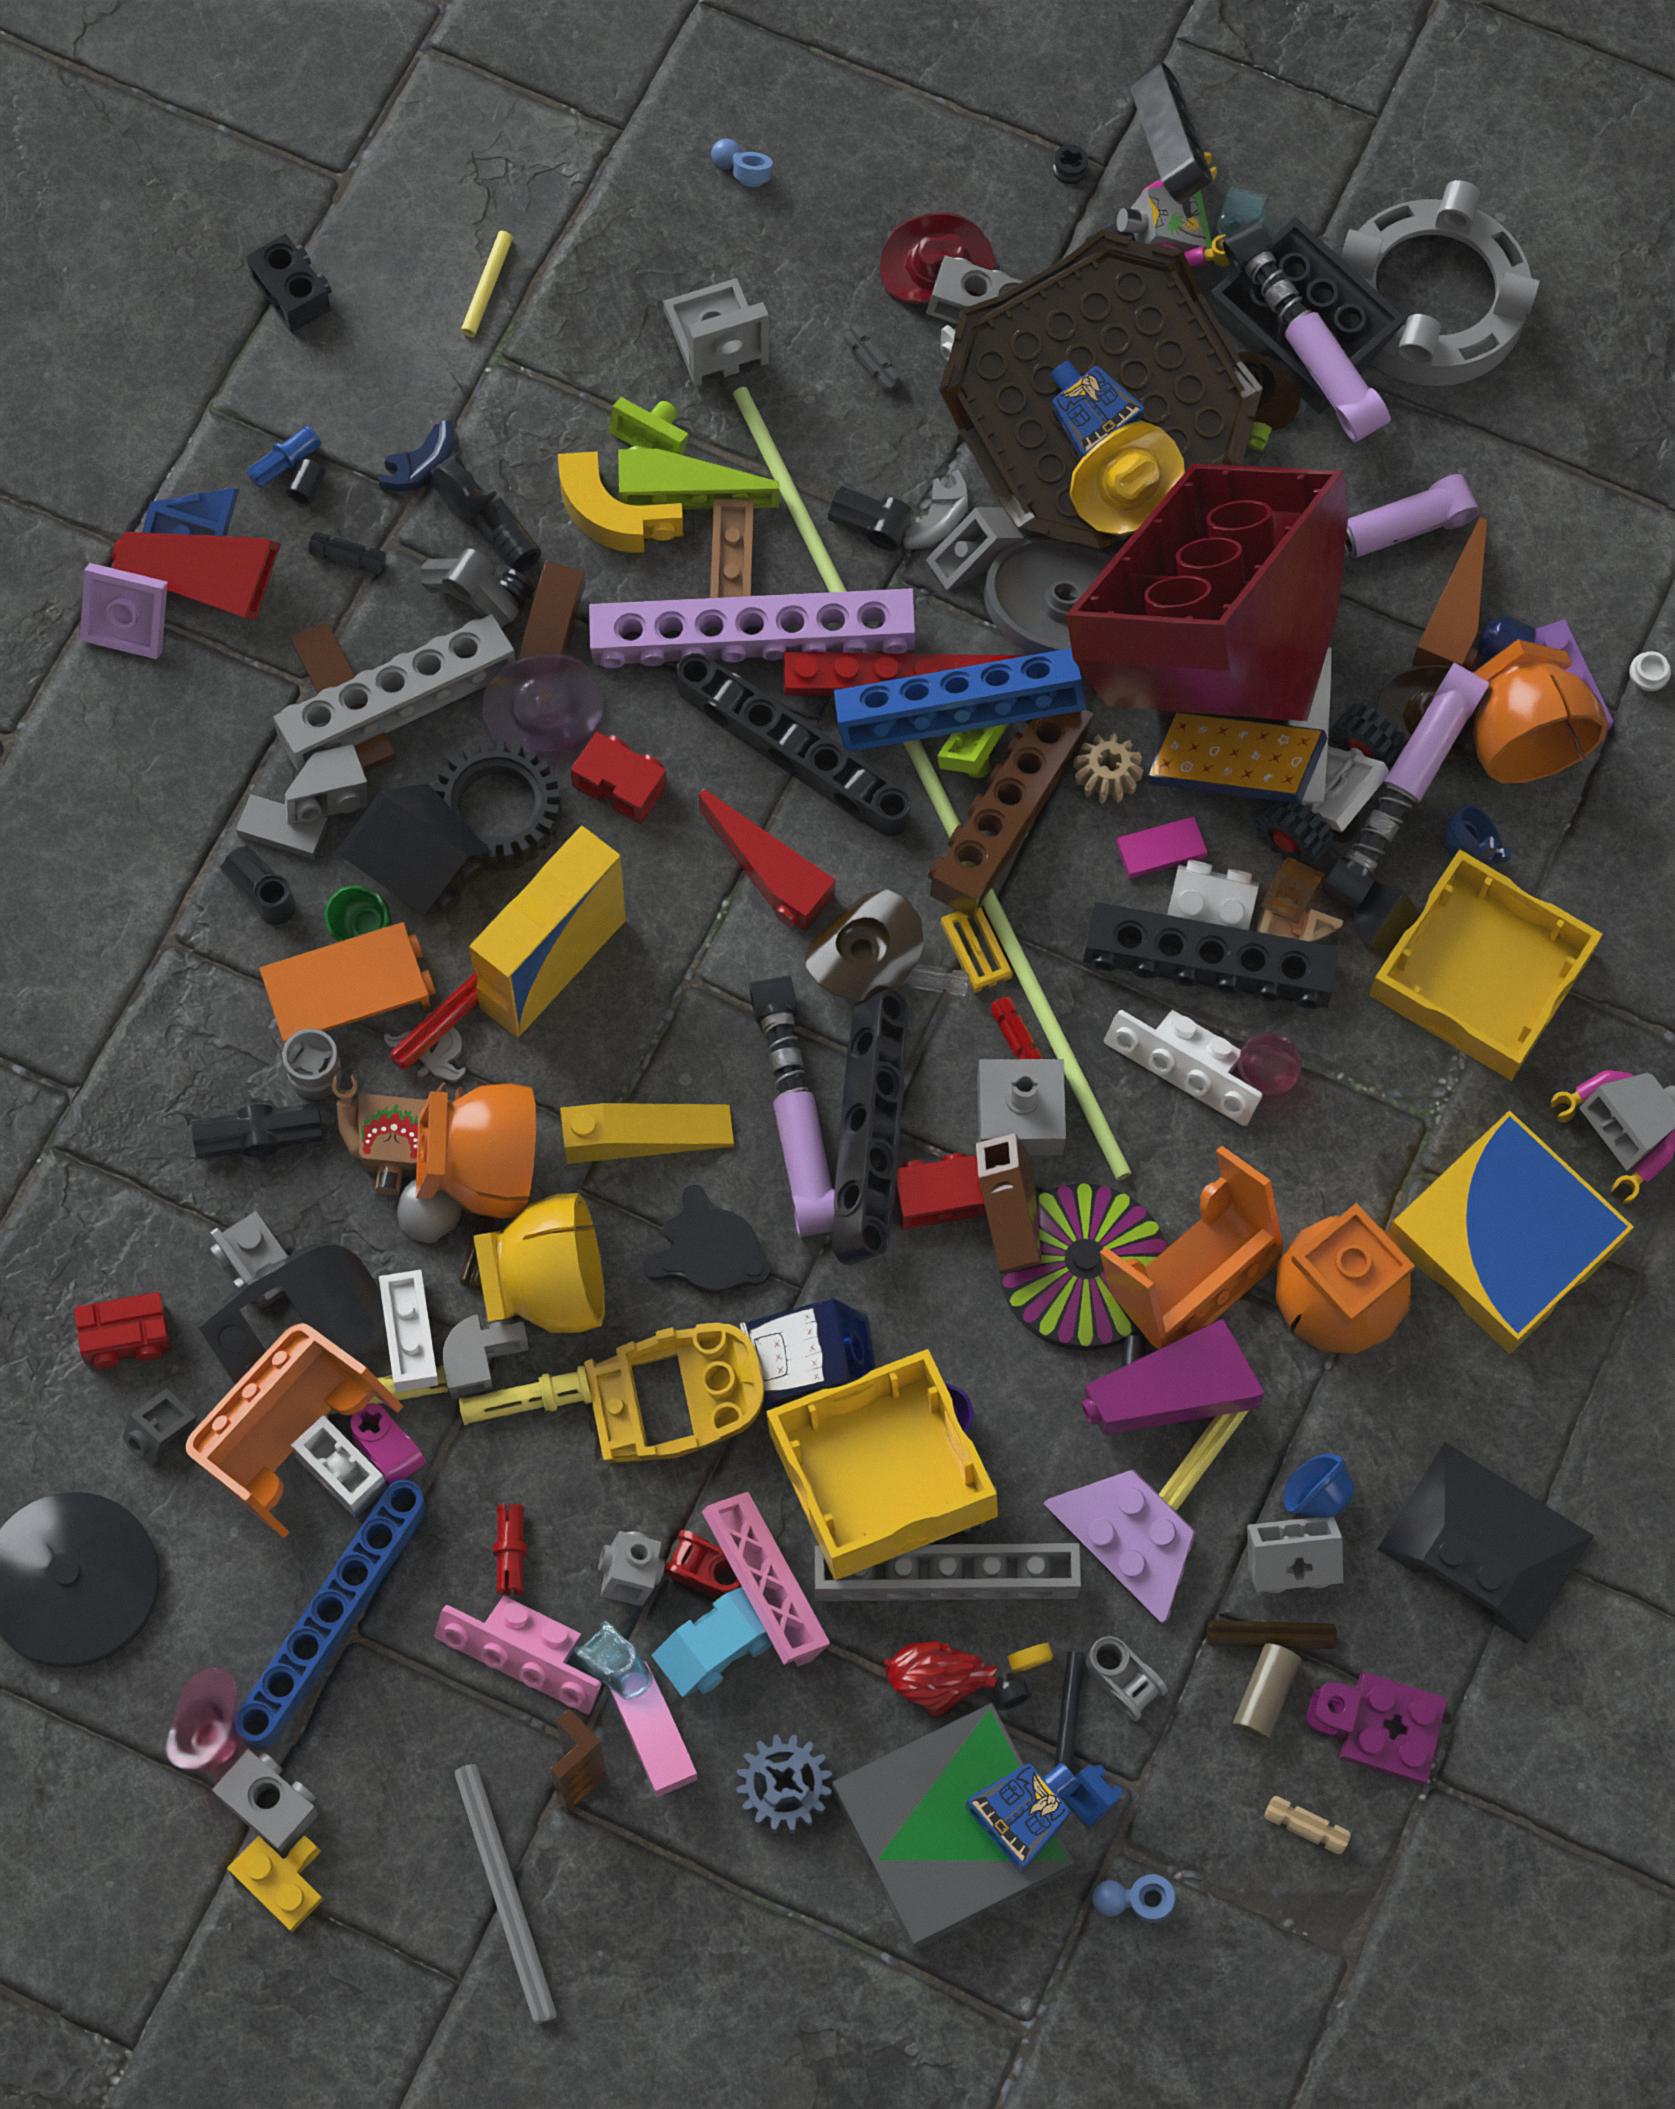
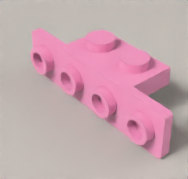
M504 1595L485 1623L449 1605H445L442 1609L434 1634L437 1640L523 1682L531 1688H535L563 1702L569 1707L585 1714L591 1713L595 1706L601 1682L566 1664L578 1646L581 1633Z

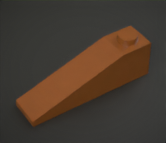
M1479 517L1417 646L1412 661L1413 665L1425 666L1436 664L1452 666L1455 662L1468 671L1471 670L1479 652L1473 645L1478 633L1487 519Z

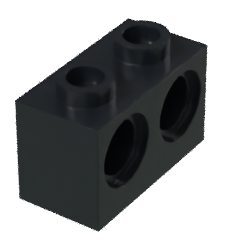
M287 234L278 237L246 256L250 277L291 333L331 311L328 294L332 293L327 279L321 272L314 273L309 266L311 261L301 244L295 246ZM281 265L288 266L284 269H275L276 267ZM303 293L309 294L308 296L303 298L296 297L297 295Z

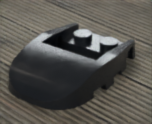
M321 1242L293 1252V1255L276 1263L265 1265L256 1271V1274L240 1288L235 1289L222 1300L224 1304L207 1320L201 1319L196 1323V1326L230 1379L236 1385L266 1352L240 1309L280 1284L305 1324L312 1327L350 1356L370 1340L377 1331L382 1319L383 1304L376 1282L359 1257L350 1249L340 1244Z

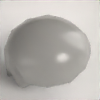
M416 1179L404 1188L399 1198L396 1217L400 1229L412 1240L435 1243L441 1236L455 1230L463 1212V1207L443 1191H437L433 1199L415 1198Z

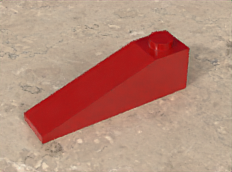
M703 788L699 793L700 813L771 908L775 910L776 917L787 926L794 927L796 925L806 932L835 896L836 879Z

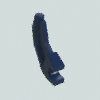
M443 420L440 424H435L422 446L409 453L405 451L386 456L384 460L385 469L395 470L397 473L393 476L380 474L378 480L379 487L400 492L417 489L432 477V470L449 458L455 444L453 423L449 420Z

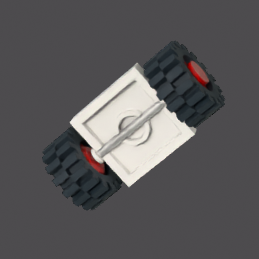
M1352 703L1329 731V735L1332 736L1330 739L1332 744L1338 745V747H1327L1324 806H1320L1319 803L1303 805L1302 802L1301 804L1271 800L1255 821L1256 831L1259 835H1263V842L1270 844L1273 852L1281 853L1282 858L1287 862L1291 859L1295 866L1299 867L1302 865L1303 868L1313 867L1334 841L1332 839L1334 834L1329 829L1343 832L1386 779L1403 748L1407 745L1408 741L1404 740V733L1396 730L1398 726L1394 721L1388 722L1386 720L1388 716L1383 712L1380 715L1377 714L1376 708L1372 706L1367 709L1364 703H1359L1358 705Z

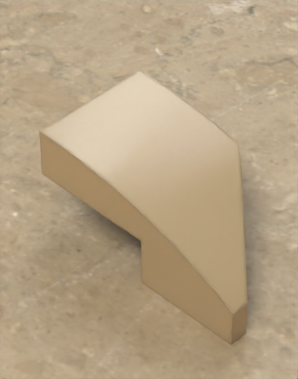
M1267 901L1262 906L1256 932L1317 942L1342 927L1343 920L1310 909L1306 914L1298 911L1293 913L1289 910L1286 912L1280 909L1281 906L1276 903Z

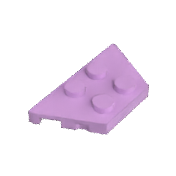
M1130 1470L1049 1498L1043 1503L1161 1623H1165L1169 1619L1171 1614L1170 1608L1177 1586L1180 1585L1185 1569L1184 1564L1188 1553L1191 1551L1196 1531L1135 1470Z

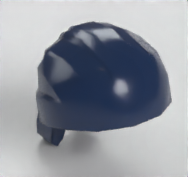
M1463 805L1454 812L1447 823L1445 831V847L1452 858L1455 857L1460 849L1489 867L1511 859V847L1503 848L1499 833L1483 810L1474 805Z

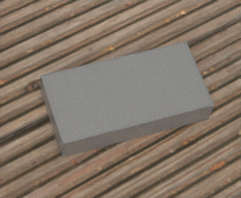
M250 794L236 832L239 837L315 860L329 822L327 817H321L311 822H299L288 825L285 816V804Z

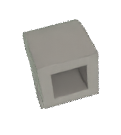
M477 1314L464 1319L452 1329L443 1348V1364L451 1400L494 1391L487 1359L529 1350L524 1322L515 1323L514 1320H500L492 1323L489 1329L481 1330Z

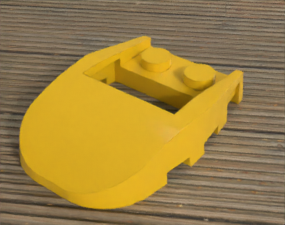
M697 1324L693 1329L676 1331L673 1327L656 1331V1336L638 1343L632 1341L616 1348V1356L596 1364L593 1359L584 1362L603 1460L608 1463L673 1459L709 1447L736 1436L749 1428L757 1418L763 1404L764 1381L757 1351L750 1338L742 1330L730 1324ZM678 1356L694 1435L648 1446L632 1367Z

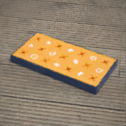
M1175 711L1147 777L1152 785L1301 804L1328 738L1323 729Z

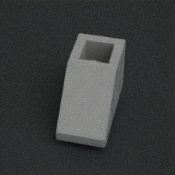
M353 744L312 754L285 793V816L288 825L299 822H311L317 818L338 813H350L367 807V780Z

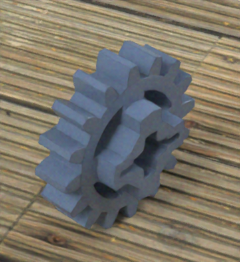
M776 1734L773 1735V1746L767 1748L762 1741H758L756 1743L758 1755L755 1757L752 1754L745 1753L743 1756V1760L749 1766V1769H737V1778L746 1782V1784L737 1787L736 1793L737 1797H748V1800L742 1806V1810L745 1814L754 1810L757 1812L755 1825L758 1827L767 1819L771 1821L772 1833L778 1831L780 1824H787L791 1834L795 1833L796 1822L799 1820L807 1827L812 1826L810 1815L812 1811L820 1815L824 1814L825 1807L819 1799L831 1798L832 1790L822 1786V1783L832 1780V1772L827 1770L820 1771V1768L826 1762V1757L824 1754L814 1758L811 1756L814 1745L812 1742L809 1741L803 1748L797 1746V1735H792L788 1744H782L779 1735ZM778 1756H791L788 1761L773 1763L770 1761L771 1758ZM806 1767L810 1769L813 1775V1792L809 1790V1787L802 1780ZM787 1775L792 1777L793 1790L784 1788L781 1792L776 1791V1777L780 1780H784ZM755 1776L766 1785V1793L762 1801L759 1800L754 1789ZM794 1804L799 1808L791 1812H777L780 1807Z

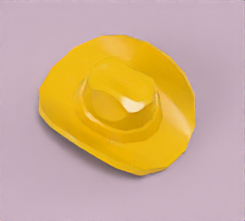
M1144 421L1129 423L1112 432L1081 459L1072 474L1070 497L1079 517L1096 531L1117 536L1135 533L1185 473L1184 459L1175 441L1160 427Z

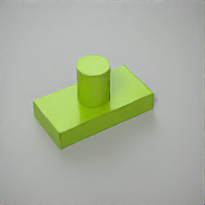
M620 397L612 407L609 433L632 446L661 449L684 456L688 438L687 432L672 425L678 417V412L667 401H660L651 412L623 397Z
M1009 724L952 733L937 755L939 768L965 772L974 778L986 776L991 771L989 755Z

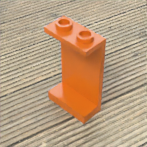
M401 922L259 967L284 1045L291 1035L300 1030L313 1028L325 1032L419 1001L423 1012L431 1011L429 996L436 993L429 971L420 972L416 959L422 958L423 955L416 934L408 936L405 925Z

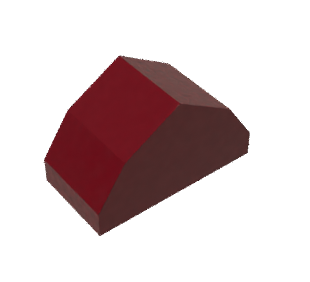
M1192 464L1066 614L1073 660L1105 705L1308 721L1339 609L1348 525L1344 471Z

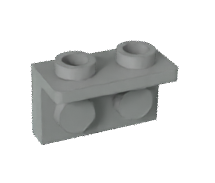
M256 1211L223 1233H221L218 1227L210 1232L215 1243L210 1248V1251L222 1269L228 1266L233 1269L238 1277L233 1281L236 1289L256 1274L255 1272L265 1265L276 1263L288 1257ZM279 1284L254 1301L260 1310H263L284 1296L285 1292Z

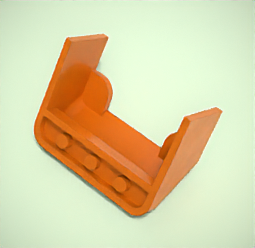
M1223 1146L1216 1150L1221 1177L1216 1182L1208 1184L1200 1196L1201 1219L1148 1266L1145 1267L1144 1264L1135 1258L1124 1261L1107 1247L1100 1251L1109 1292L1149 1342L1158 1350L1209 1326L1270 1272L1283 1253V1241L1271 1180Z
M297 1324L287 1329L195 1428L187 1440L186 1452L251 1513L282 1538H285L289 1531L269 1511L278 1504L283 1493V1482L274 1472L293 1452L291 1444L320 1417L326 1416L332 1408L341 1415H352L363 1410L374 1396L397 1413L404 1406L368 1368L309 1325Z

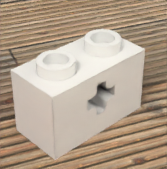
M324 1415L291 1444L296 1459L355 1518L387 1489L383 1475Z

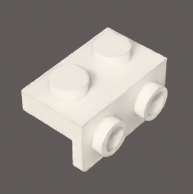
M1188 860L1187 866L1178 865L1167 915L1249 930L1259 888V882L1251 880L1252 874L1235 869H1228L1227 875L1211 871L1212 865L1194 860Z

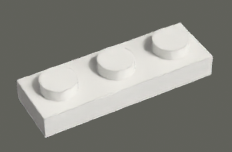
M415 1270L379 1276L395 1392L438 1386L422 1271Z

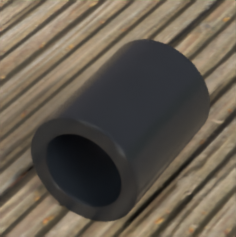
M302 459L286 490L287 495L298 503L311 504L326 474V470L312 460Z

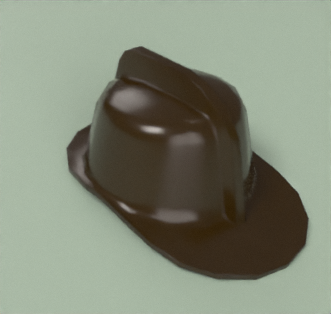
M1238 352L1237 354L1242 363L1263 388L1254 423L1266 424L1272 428L1271 431L1284 428L1294 420L1299 411L1300 394L1297 385L1285 372L1264 356L1255 352Z

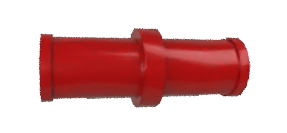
M511 1503L509 1504L508 1511L506 1510V1505L502 1504L496 1507L497 1542L493 1544V1555L497 1557L496 1593L511 1596V1589H514V1595L516 1596L524 1593L523 1557L528 1555V1546L523 1542V1514L525 1513V1508L522 1505Z

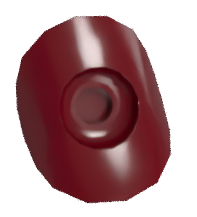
M941 212L917 216L906 220L893 229L881 250L879 275L887 294L903 303H929L945 255L952 258H964L973 265L991 271L995 270V257L990 241L976 223L961 215ZM967 291L972 296L978 295L974 291Z

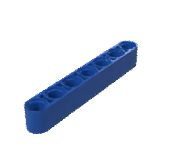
M398 1480L385 1490L238 1710L235 1717V1726L241 1739L248 1747L256 1750L265 1749L272 1746L278 1739L422 1522L426 1513V1505L420 1488L414 1482ZM403 1496H410L416 1500L415 1506L408 1512H398L393 1508L395 1502ZM379 1532H385L392 1536L390 1544L385 1548L375 1549L369 1545L371 1538ZM363 1569L368 1572V1576L362 1584L351 1586L345 1582V1578L351 1570ZM330 1605H337L343 1608L342 1616L333 1623L322 1621V1611ZM305 1642H313L319 1646L317 1654L309 1660H302L296 1657L298 1647ZM289 1679L294 1682V1687L287 1696L276 1697L271 1694V1689L277 1681ZM263 1716L269 1719L268 1727L263 1733L251 1735L246 1732L248 1722L252 1718Z

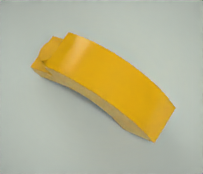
M598 451L558 454L560 487L564 506L577 527L594 541L614 550L645 553L644 539L646 538L666 541L677 536H683L682 503L645 506L622 503L613 498L601 483Z

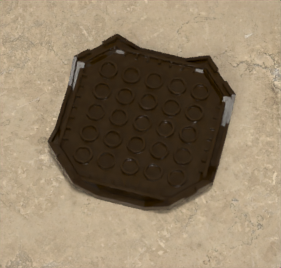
M1100 230L1066 258L1001 295L962 308L939 392L970 453L999 503L1018 530L1099 552L1128 541L1134 534L1117 536L1096 531L1079 517L1070 497L1072 474L1081 459L1052 408V400L1062 390L1050 376L1055 368L1067 360L1071 362L1081 376L1095 366L1100 367L1139 401L1145 408L1144 417L1139 421L1160 427L1175 441L1184 459L1185 472L1192 464L1242 466L1263 388L1240 360L1204 298L1183 251L1158 244L1152 246L1130 240V237Z

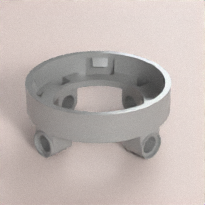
M1462 180L1451 181L1446 185L1442 200L1422 199L1401 203L1378 213L1358 231L1352 229L1348 231L1341 259L1376 291L1377 268L1386 253L1402 241L1421 235H1442L1464 242L1483 257L1493 274L1495 282L1494 303L1486 316L1473 327L1455 334L1439 335L1441 325L1436 319L1423 314H1414L1407 318L1405 326L1403 325L1370 363L1383 373L1396 379L1418 385L1446 386L1467 382L1480 377L1492 370L1508 356L1520 337L1526 316L1530 315L1540 280L1531 278L1526 257L1514 237L1495 219L1476 209L1480 198V191L1472 183ZM1490 338L1496 344V347L1492 350L1484 351L1467 360L1461 355L1463 352L1480 346Z

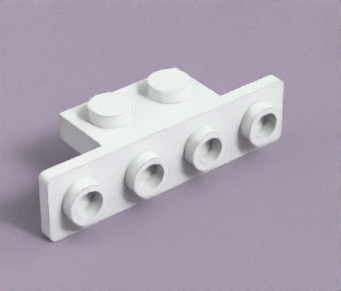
M1119 1010L1104 1038L1106 1045L1242 1126H1246L1250 1122L1263 1096L1260 1091L1230 1074L1238 1064L1243 1054L1242 1050L1174 1010H1171L1156 1030L1125 1011Z

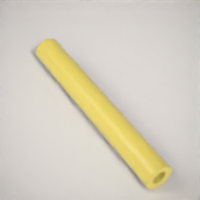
M499 231L461 328V332L465 336L475 337L513 240V236L506 231Z

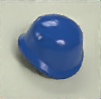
M1321 1454L1307 1460L1296 1468L1289 1477L1285 1487L1284 1505L1287 1511L1292 1515L1300 1514L1306 1518H1327L1336 1516L1343 1511L1352 1500L1355 1489L1344 1459L1334 1454Z

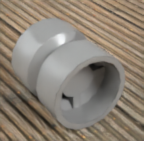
M313 1028L300 1030L291 1035L284 1045L282 1056L288 1080L293 1090L301 1097L311 1100L324 1099L333 1094V1079L337 1074L338 1086H340L343 1073L337 1047L331 1036L322 1030Z

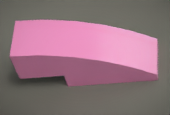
M642 1662L605 1678L656 1798L696 1781L697 1772L647 1662Z

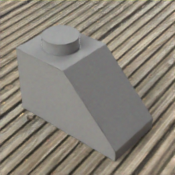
M975 507L932 552L926 561L945 589L953 590L989 570L992 562L1002 550L1013 543L1023 540L1024 537L1004 508Z

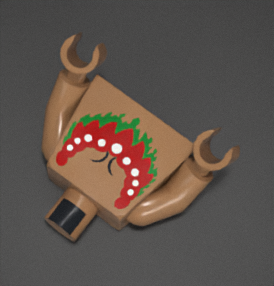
M352 1073L353 1087L350 1090H342L338 1086V1075L336 1074L332 1082V1090L340 1098L337 1101L339 1132L350 1155L361 1161L364 1171L377 1173L375 1185L377 1193L388 1196L399 1195L402 1176L416 1177L418 1117L426 1100L358 1093L357 1101L353 1099V1095L358 1088V1077ZM446 1082L437 1088L436 1092H444ZM462 1087L457 1088L455 1100L464 1096Z

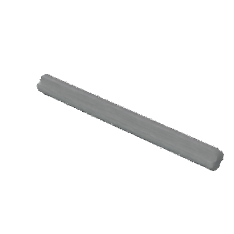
M475 1764L462 1766L455 1770V1778L532 2019L535 2024H543L556 2018L555 2006L478 1767Z

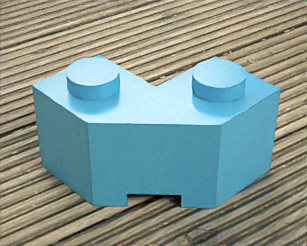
M742 1587L726 1593L712 1603L714 1608L699 1618L694 1624L691 1620L683 1624L651 1655L682 1697L698 1690L702 1694L708 1693L723 1681L724 1678L720 1673L733 1660L749 1653L753 1658L757 1657L772 1645L767 1632Z

